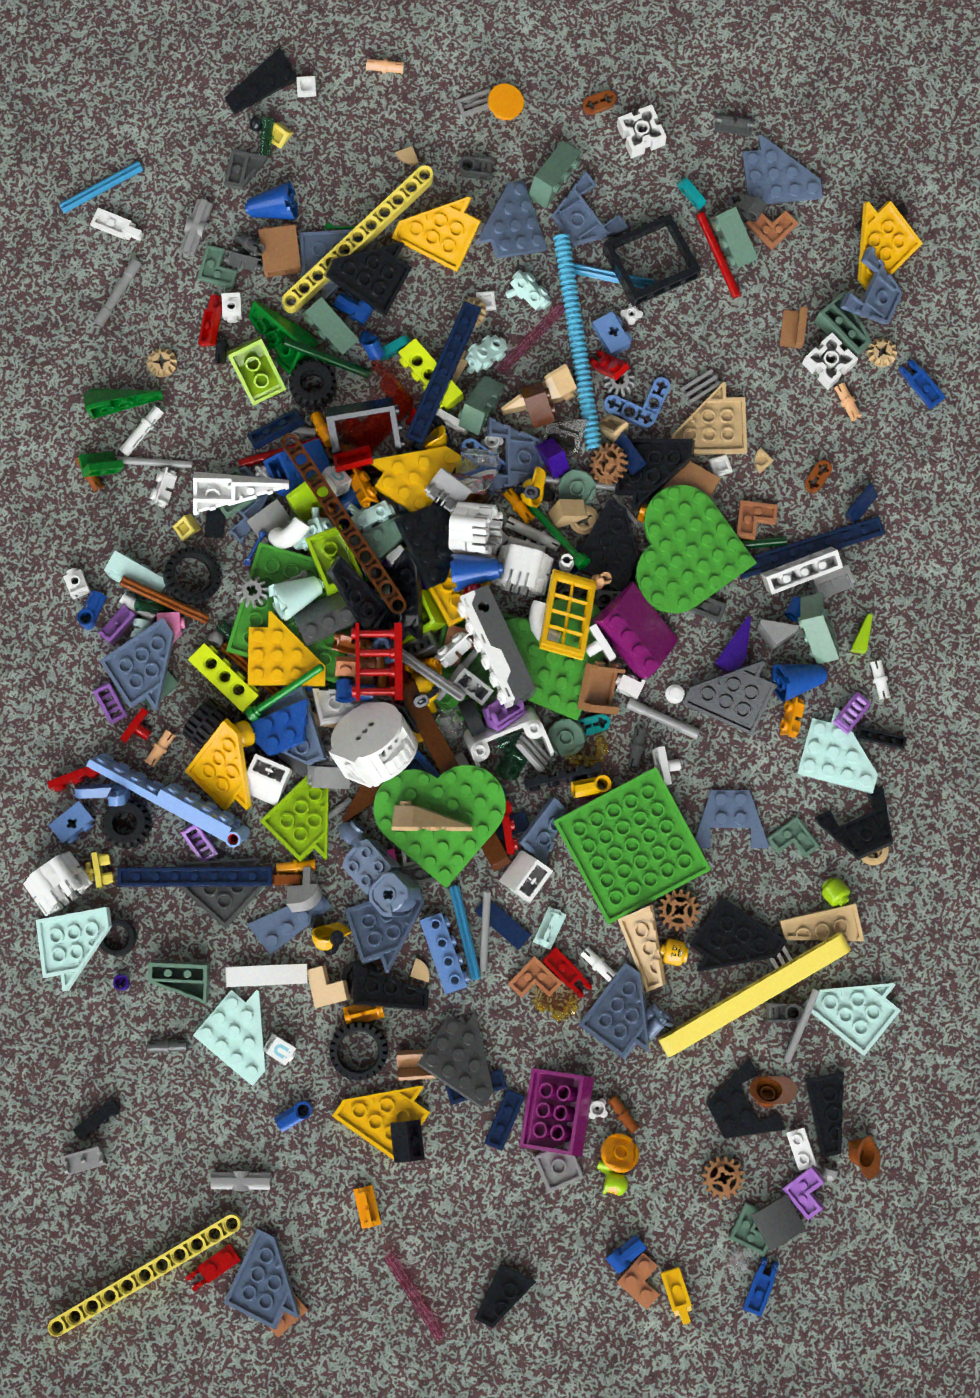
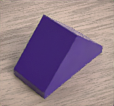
M553 438L535 446L553 480L570 471L564 450Z

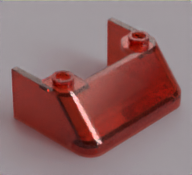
M373 360V371L382 378L380 389L387 395L385 398L393 397L394 404H398L400 415H396V419L402 421L414 406L413 398L396 377ZM390 412L369 415L363 422L355 417L345 419L341 424L335 421L336 430L343 438L357 448L370 445L372 453L393 431Z

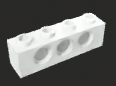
M829 547L763 572L761 575L767 592L773 595L841 569L843 565L838 550Z

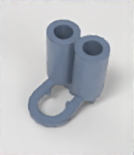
M656 1004L646 1009L651 1042L664 1026L673 1027L675 1021L671 1015L659 1009Z

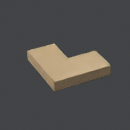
M326 965L307 970L315 1008L350 1000L346 980L330 984Z

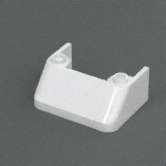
M524 705L527 713L500 731L487 727L486 722H483L486 731L474 737L469 729H467L463 737L474 765L480 767L479 762L489 757L490 748L487 742L520 728H523L526 736L530 739L542 737L549 756H554V750L535 710L531 706Z

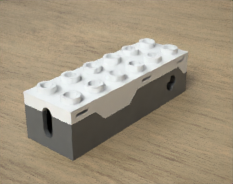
M471 584L467 586L463 595L459 598L457 610L460 617L466 620L465 628L469 636L473 635L474 637L473 645L476 652H480L482 655L481 663L483 668L489 670V681L492 687H496L498 690L497 698L500 705L504 704L507 709L534 697L536 692L535 685L489 585L481 587L480 584Z

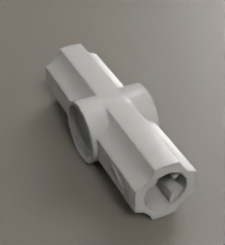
M197 199L193 213L187 219L184 229L185 235L179 249L185 255L195 257L201 238H204L203 234L207 230V221L213 204L207 200Z
M247 1170L211 1172L210 1185L211 1189L271 1190L272 1177L271 1172H250Z

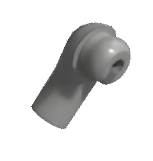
M300 426L291 433L299 441L303 440L306 436L316 437L315 428ZM290 439L292 443H296L294 439Z

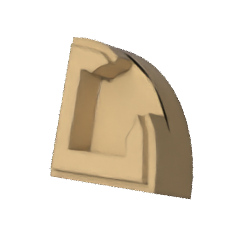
M413 146L395 152L396 157L403 163L412 166L419 165Z
M761 447L755 455L756 470L760 474L774 461Z
M416 958L410 977L429 982L430 975L427 966Z

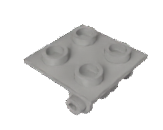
M441 467L424 492L427 493L426 496L433 500L438 497L435 501L436 503L439 499L443 500L440 506L445 502L444 508L451 513L459 501H465L472 492V489Z
M275 499L246 521L258 538L259 532L265 531L266 537L262 538L261 542L273 546L268 539L270 531L277 527L285 529L293 519L290 518L278 499Z

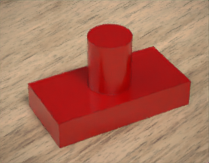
M370 445L333 454L337 473L351 469L352 474H355L354 468L363 471L362 466L374 463Z
M141 708L119 739L127 743L133 733L146 741L152 731L142 725L141 722L149 712Z

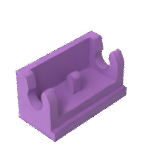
M123 604L108 623L99 630L98 634L113 646L132 625L134 619L138 617Z
M498 698L482 708L486 726L497 731L502 730L527 713L523 702L506 709L504 704L500 705Z

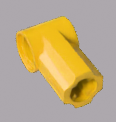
M606 775L571 782V792L574 799L601 795L611 788V780ZM597 781L604 783V789H600L597 786Z

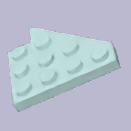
M835 707L831 723L812 718L797 774L873 794L878 774L852 730L846 734L833 723L840 710Z
M109 907L36 920L43 978L61 975L62 991L70 990L112 927Z
M894 983L819 990V995L811 1013L862 1056H865L901 1010L886 999V996L895 986ZM807 1000L802 1005L804 1008L807 1003Z
M231 990L193 1036L253 1086L266 1071L265 1055L262 1050L264 1043L260 992L256 990L245 1002Z

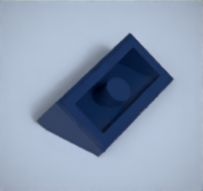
M623 432L614 444L623 448V453L628 455L625 460L629 463L625 466L633 475L644 467L647 462L630 437Z
M872 484L865 488L845 514V517L854 524L858 522L878 497Z

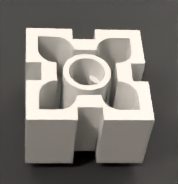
M652 104L639 109L638 115L633 116L631 112L618 117L617 128L622 139L626 138L625 146L631 159L645 154V148L650 147L652 151L665 146L666 134L662 125H657L658 116Z
M833 333L821 342L818 349L815 347L805 356L802 362L812 374L815 371L819 374L818 381L827 390L839 381L842 374L845 375L858 361V358L849 349L844 351L841 348L842 342Z

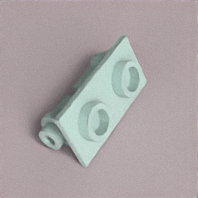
M548 907L533 942L551 950L566 914L558 909Z

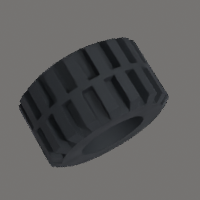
M310 359V362L303 360L302 365L298 363L296 370L292 369L291 371L292 376H289V388L294 401L297 404L299 403L302 408L307 407L308 410H312V408L320 410V406H323V408L327 407V403L331 404L332 398L336 396L337 382L332 368L330 369L327 363L323 364V361L320 360L318 362H315V359ZM317 376L324 381V385L318 392L309 393L303 390V382L308 377Z
M215 698L208 699L188 719L182 734L199 749H202L220 724L227 718L231 719L232 712Z
M128 799L125 805L106 807L105 810L107 811L105 814H102L103 821H100V825L103 828L101 830L105 838L113 845L125 849L136 848L139 844H143L146 838H149V831H152V819L149 816V812L140 803ZM124 813H131L137 819L135 830L128 835H121L116 830V821Z

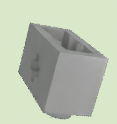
M461 663L448 678L480 705H483L494 691L487 683Z

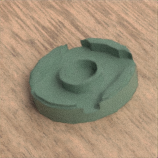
M575 469L562 476L558 490L561 499H583L586 505L593 499L596 486L593 477L588 472Z
M561 719L549 728L548 738L555 754L570 757L578 754L583 749L586 742V734L583 727L577 721Z

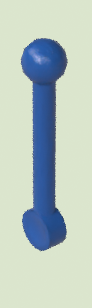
M265 531L259 532V538L249 556L244 559L243 562L246 566L251 564V558L259 542H261L262 538L266 537Z

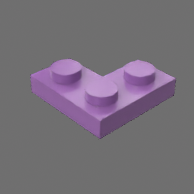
M814 1165L782 1189L807 1220L824 1208L823 1204L813 1194V1191L824 1184L826 1180Z

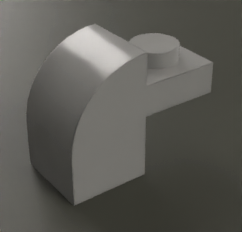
M303 867L302 885L287 886V906L291 912L310 910L322 898L323 891L318 885V876L311 867Z

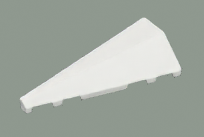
M194 471L193 515H198L206 510H216L217 507L224 505L230 506L252 500L260 495L273 494L274 491L281 489L287 490L289 489V480Z

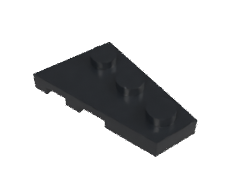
M500 1264L475 1316V1320L493 1328L536 1281Z

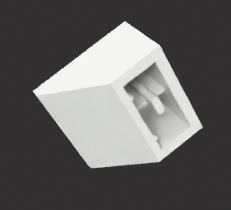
M255 754L247 771L250 795L276 806L290 779L292 770Z
M521 850L499 882L530 904L551 876L553 870Z

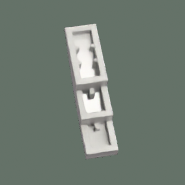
M307 964L225 967L226 987L307 984Z

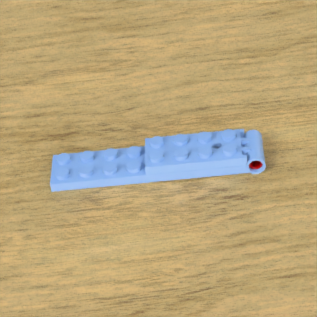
M106 753L89 759L86 765L225 841L230 847L238 846L250 836V829L245 825H240L242 821L236 819L233 813L218 809V806L213 802L203 801L200 799L201 796L185 791L184 787L180 784L171 783L164 787L158 781L147 779V775L131 770L129 765L114 761V758Z

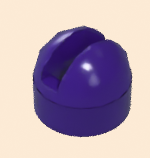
M120 974L114 978L113 985L116 989L124 991L129 988L130 980L127 976Z

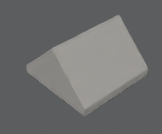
M761 619L756 630L773 651L793 637L798 631L799 625Z

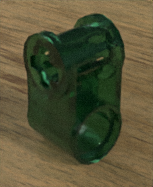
M514 742L507 746L496 768L497 776L509 781H514L519 777L524 765L528 761L515 746L516 743ZM509 768V769H510V772H509V774L507 775V774H506V771H507V769Z

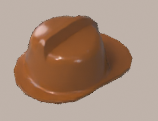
M760 1076L753 1079L750 1083L749 1090L751 1096L763 1107L787 1104L794 1100L797 1095L796 1084L788 1077Z
M868 1135L864 1138L849 1140L850 1161L859 1166L866 1178H875L880 1171L881 1156L873 1138Z

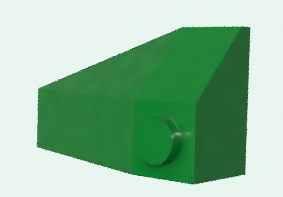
M257 300L253 302L248 314L249 319L258 333L266 336L268 341L266 346L268 349L273 348L277 353L278 357L275 359L277 363L287 373L292 375L291 371L292 369L296 370L298 363L302 365L303 360L308 361L311 357L282 346L284 337L313 348L317 347L318 341L306 330Z
M93 388L83 394L85 409L91 419L164 399L162 392L159 390Z

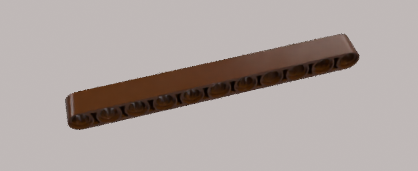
M293 434L285 435L282 439L283 449L392 613H403L406 609L405 599L299 439ZM288 439L296 441L294 448H287L285 446ZM299 455H304L307 457V461L305 464L300 465L296 462V458ZM310 471H315L318 477L316 480L310 481L307 479V474ZM321 487L327 488L328 495L320 497L317 494L318 489ZM335 503L339 506L337 513H330L328 511L330 504ZM346 519L349 521L350 526L348 529L343 530L339 527V522ZM358 536L361 539L360 544L357 546L351 545L349 542L350 538ZM363 552L371 554V559L368 562H363L360 559V555ZM379 568L382 571V575L379 578H373L371 576L372 569ZM385 584H390L393 588V591L388 595L384 594L381 590ZM396 600L403 602V608L399 611L394 610L392 607L393 602Z
M410 678L403 682L402 702L411 718L415 721L416 728L438 769L443 774L445 771L459 766L427 705L422 708L414 705L413 698L420 692L413 679ZM494 832L481 848L493 871L496 872L509 865L511 861Z

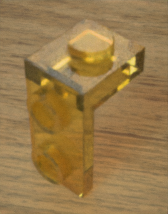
M605 737L596 738V756L565 755V761H569L570 765H580V762H588V765L594 766L595 762H603L604 754H608V743L605 742Z
M572 996L562 1013L535 998L532 1001L535 1003L534 1008L543 1013L545 1010L551 1012V1017L559 1022L562 1020L567 1021L570 1014L574 1016L579 1007L576 1004L578 1000Z

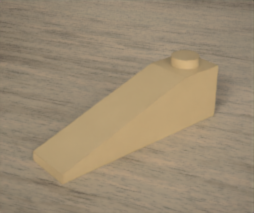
M566 364L544 377L545 380L542 382L544 389L548 388L551 399H548L549 403H558L564 399L569 401L575 396L574 393H576L577 387ZM519 394L501 407L502 415L527 410L522 394Z
M400 801V804L394 805L392 830H474V826L418 805H411V801Z

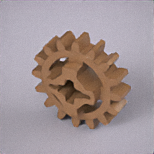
M606 443L605 447L600 445V451L595 450V457L590 458L593 460V463L589 464V467L593 468L590 474L595 475L593 479L599 481V483L612 485V481L617 483L618 477H624L622 472L627 471L624 466L629 463L625 460L628 455L623 453L624 449L616 444Z
M682 889L679 890L678 894H676L675 890H672L671 896L665 894L666 900H660L663 906L658 907V910L662 911L658 917L665 919L662 924L668 923L669 930L675 927V932H678L679 927H681L683 931H686V925L692 928V921H698L695 915L700 914V911L696 910L700 905L699 903L694 904L693 901L696 897L690 898L689 891L684 895ZM674 898H683L686 901L677 902ZM667 904L671 907L670 914L668 915L666 914ZM686 905L682 910L683 915L679 913L672 916L675 913L674 911H676L675 906L679 908ZM689 906H691V909H692V913H691L690 918H689V915L687 914V910H688V907H689ZM674 918L681 919L684 923H674L672 920Z
M718 1156L716 1157V1162L709 1160L710 1167L704 1166L703 1168L707 1172L701 1174L702 1177L706 1178L702 1184L708 1185L705 1191L709 1192L712 1190L711 1196L715 1197L718 1194L720 1200H722L723 1195L730 1199L731 1193L737 1196L735 1190H742L739 1183L745 1182L744 1179L740 1178L744 1171H738L741 1165H733L734 1159L728 1162L727 1156H724L722 1161H720ZM723 1164L730 1166L734 1171H726ZM716 1167L715 1175L710 1177L711 1171ZM722 1172L724 1175L729 1176L725 1179V1183L716 1180L721 1177L720 1173ZM736 1179L734 1186L730 1189L731 1181ZM712 1185H720L722 1191L716 1190Z

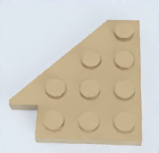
M723 382L671 435V439H694V455L747 454L745 397L726 398V382Z

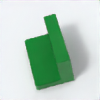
M112 451L81 454L78 456L83 477L116 474L124 468L123 460L116 461Z

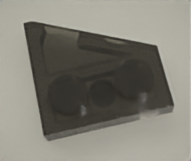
M589 418L560 420L547 424L542 440L544 442L553 438L561 448L578 453Z

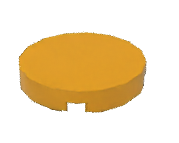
M499 84L490 91L487 103L489 110L494 113L495 117L501 120H512L523 110L524 99L521 92L515 86Z
M623 1133L612 1134L601 1145V1158L604 1164L614 1172H628L638 1163L639 1149L632 1142V1139Z

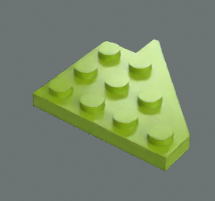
M306 776L260 822L299 862L303 861L314 849L327 860L329 788L311 787L307 783Z

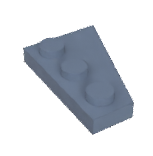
M555 797L549 798L517 841L544 865H547V857L549 851L553 849L555 844L553 841L558 832L553 821L564 816L567 811Z

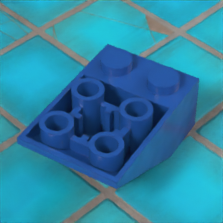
M319 438L302 444L321 474L325 468L331 466ZM285 451L279 452L263 461L270 478L289 480V489L276 491L278 495L286 498V495L304 482V479ZM299 455L296 458V462L300 465L305 464L307 461V457L304 455ZM310 471L307 474V479L314 475L316 472Z

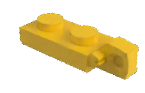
M679 1266L660 1272L672 1312H674L675 1316L680 1315L683 1325L691 1323L688 1312L692 1311V1304Z

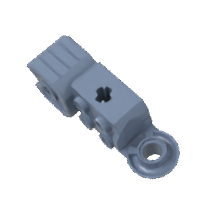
M356 820L339 824L338 829L341 838L347 844L354 846L343 861L342 867L366 895H369V901L382 916L405 917L406 915L403 912L412 909L416 903L415 900H421L420 887L408 874L400 871L402 867L378 840L366 839L364 836L366 829Z

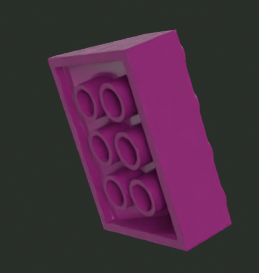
M631 582L592 620L637 678L648 679L662 665L678 641L677 637L656 610L648 603L634 582Z
M532 1068L519 1147L582 1157L594 1078ZM565 1144L564 1148L555 1149L556 1147Z

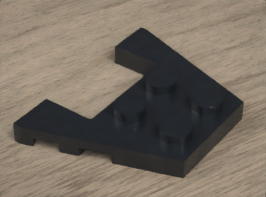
M883 786L875 789L873 794L867 793L874 811L839 826L830 810L815 817L816 823L857 860L893 844Z
M750 1059L706 1102L724 1139L785 1129L778 1113L758 1121L740 1084L758 1076Z

